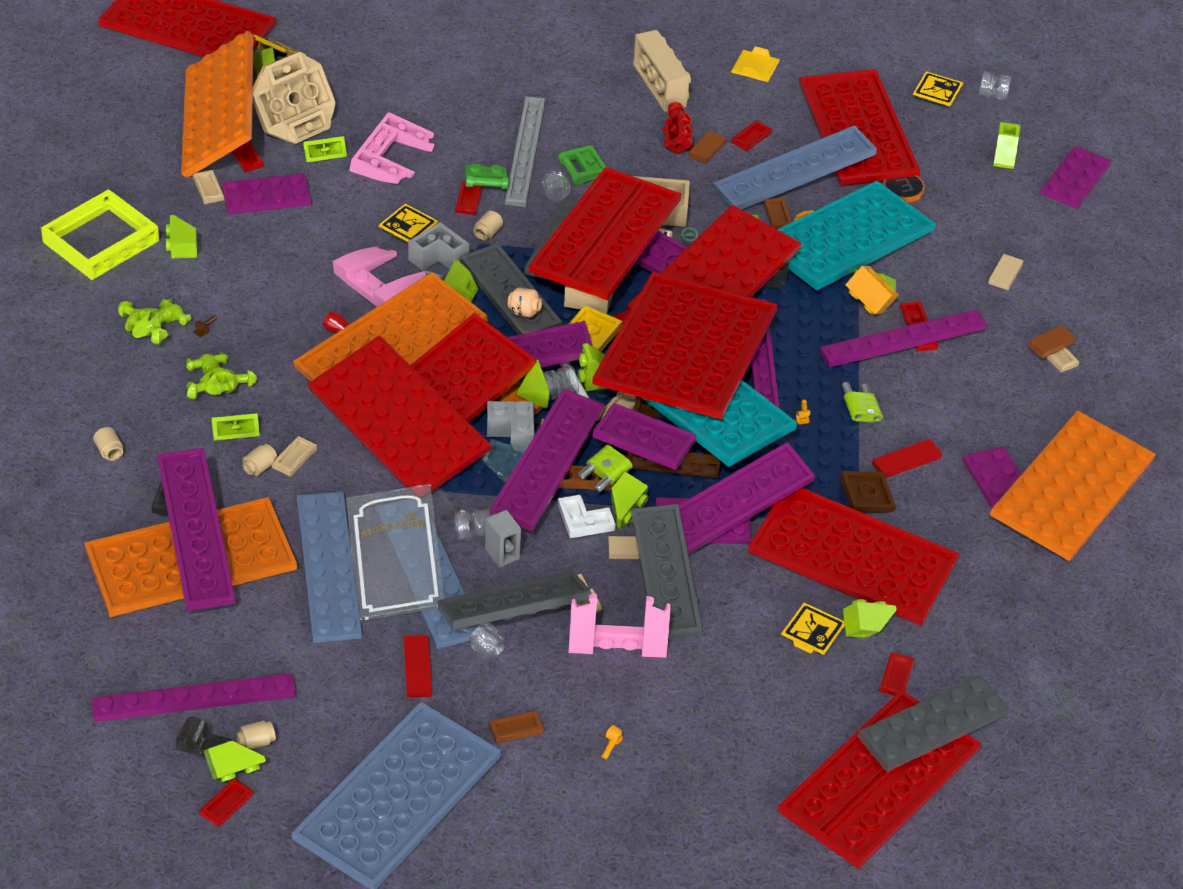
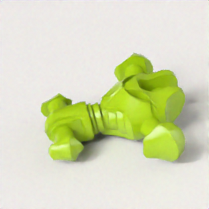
M162 299L159 304L160 309L133 308V302L122 301L118 306L120 316L125 318L129 315L125 329L128 332L132 331V335L135 338L151 335V342L159 345L168 336L167 331L161 329V323L179 320V323L184 326L191 320V316L189 314L185 315L179 305L172 304L171 299Z
M223 352L214 356L204 354L195 360L189 358L186 361L187 369L193 372V369L202 368L205 375L197 384L188 382L186 385L188 389L187 397L197 399V393L202 391L211 395H221V392L225 391L230 393L235 390L238 383H247L248 387H251L256 383L257 376L247 369L246 374H235L232 370L220 367L219 363L225 364L228 361V355Z

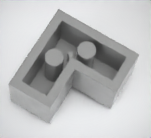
M441 222L408 241V260L422 271L437 262H440L450 270L455 260L460 262V256L469 254V243Z
M487 401V437H510V453L524 454L534 437L533 402Z

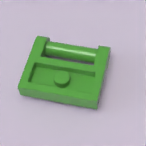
M592 145L565 151L558 156L560 164H564L575 186L595 180L604 167H606ZM571 160H576L583 172L579 173Z
M480 164L465 165L466 187L478 185L508 189L506 167L500 165L482 166Z

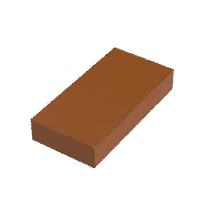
M708 131L689 151L688 157L707 164L726 144L727 138Z
M784 198L766 199L763 201L772 227L779 229L792 222Z
M1060 325L1029 340L1028 347L1043 359L1075 343L1076 337L1063 325Z
M537 710L489 721V728L496 744L544 733V727Z

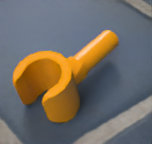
M806 400L801 401V411L796 412L798 425L810 422L808 417L810 416V410H807Z
M612 725L606 732V738L610 741L601 756L604 759L608 758L613 747L618 745L623 739L622 730L615 725Z

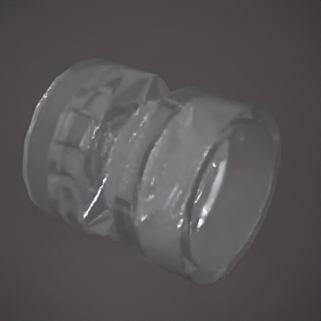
M984 71L979 96L986 98L994 96L996 100L1006 101L1011 76L1003 74L996 76L993 72ZM994 84H996V85H998V86H1000V87H999V88H994Z
M571 365L558 368L557 372L554 370L543 372L549 388V400L557 399L563 388L578 393V379Z
M488 507L475 508L473 512H470L468 509L454 511V524L458 541L470 540L474 535L477 538H485L486 518L490 517ZM469 521H472L473 528H469Z

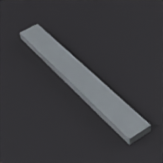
M525 97L505 205L526 207L545 107L544 98Z

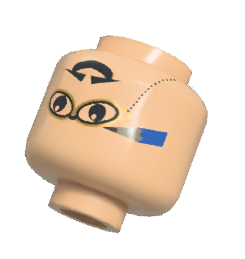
M519 287L509 294L508 308L516 316L533 317L542 307V300L534 289Z

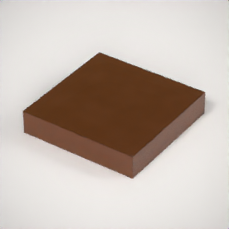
M842 471L839 475L849 508L861 513H890L896 509L883 472Z

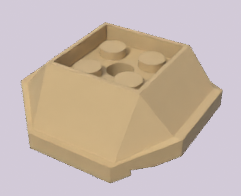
M302 52L293 53L262 67L252 88V103L264 133L286 142L297 144L330 129L336 103L321 64L307 57ZM290 94H291L292 97H293V102H292V103H291L290 100H289V95H290Z

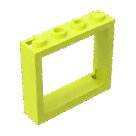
M109 189L41 227L43 243L91 280L159 241L158 226ZM108 210L137 230L90 259H87L61 239L62 236Z

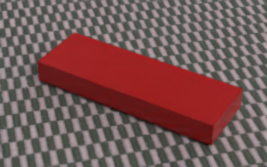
M921 301L900 303L899 308L906 326L928 321ZM936 341L916 346L915 349L916 352L938 350V344Z
M927 439L872 459V465L877 472H883L885 478L941 459L942 452L931 439Z
M428 635L403 636L407 698L432 697Z

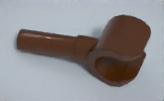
M213 315L204 322L196 321L195 327L197 329L194 330V333L200 338L208 334V326L216 321L217 317Z

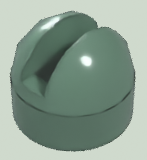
M691 227L683 229L681 233L682 243L686 246H689L698 238L697 230Z

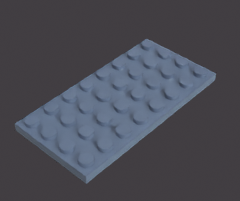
M420 702L292 832V840L368 889H377L501 757V750Z

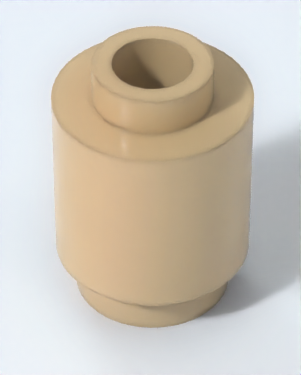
M487 211L475 224L473 229L474 235L484 241L488 238L491 239L503 226L501 215L494 211Z
M111 427L99 429L95 433L93 440L102 457L109 461L119 459L123 454V445L115 430Z
M269 444L259 445L242 459L243 469L249 475L258 476L273 464L277 454Z
M262 720L240 726V732L236 733L238 744L250 750L270 745V742L276 740L271 721L265 722Z

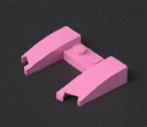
M388 112L352 158L350 171L382 182L398 184L401 179L406 177L412 178L415 174L414 171L382 156L394 141L432 152L434 144L429 143V139L433 138L434 133Z
M377 246L351 252L333 261L334 273L376 307L426 276L425 272L422 271L384 284L372 275L370 271L396 257L397 251H387L379 249Z
M590 594V603L577 606L576 600L572 599L569 653L593 654L594 647L602 649L625 648L626 650L642 649V656L666 658L670 604L667 603L663 611L652 606L654 603L653 597L646 596L643 627L595 625L597 594Z

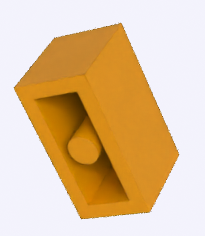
M861 266L846 283V286L850 289L849 293L857 300L860 299L865 304L864 308L871 314L884 313L899 296L870 266Z

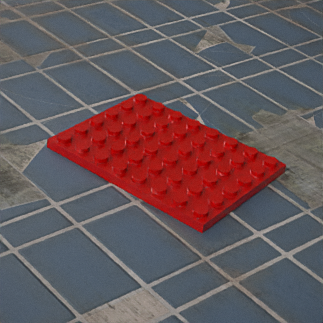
M652 272L596 370L592 384L722 419L777 312L778 304Z

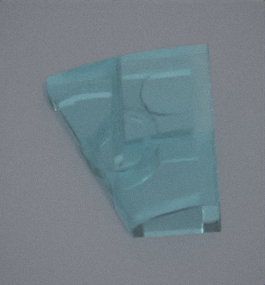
M491 439V450L483 456L482 460L506 483L524 453L514 450L512 445Z

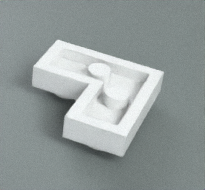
M581 495L558 498V507L569 538L615 531L616 524L610 508L586 511Z

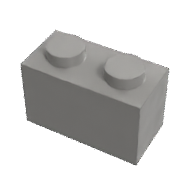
M505 510L486 518L485 550L500 568L519 560L521 528L513 517Z

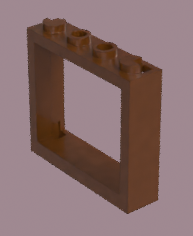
M636 397L634 411L651 417L666 418L643 398ZM628 452L627 459L632 463L633 469L717 479L719 476L720 460L714 455L688 452L678 468L674 470Z

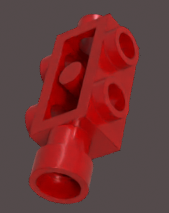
M672 102L667 108L669 118L665 120V126L662 128L663 133L666 135L663 143L669 151L672 150L675 154H681L693 145L692 120L684 112V107L681 103Z

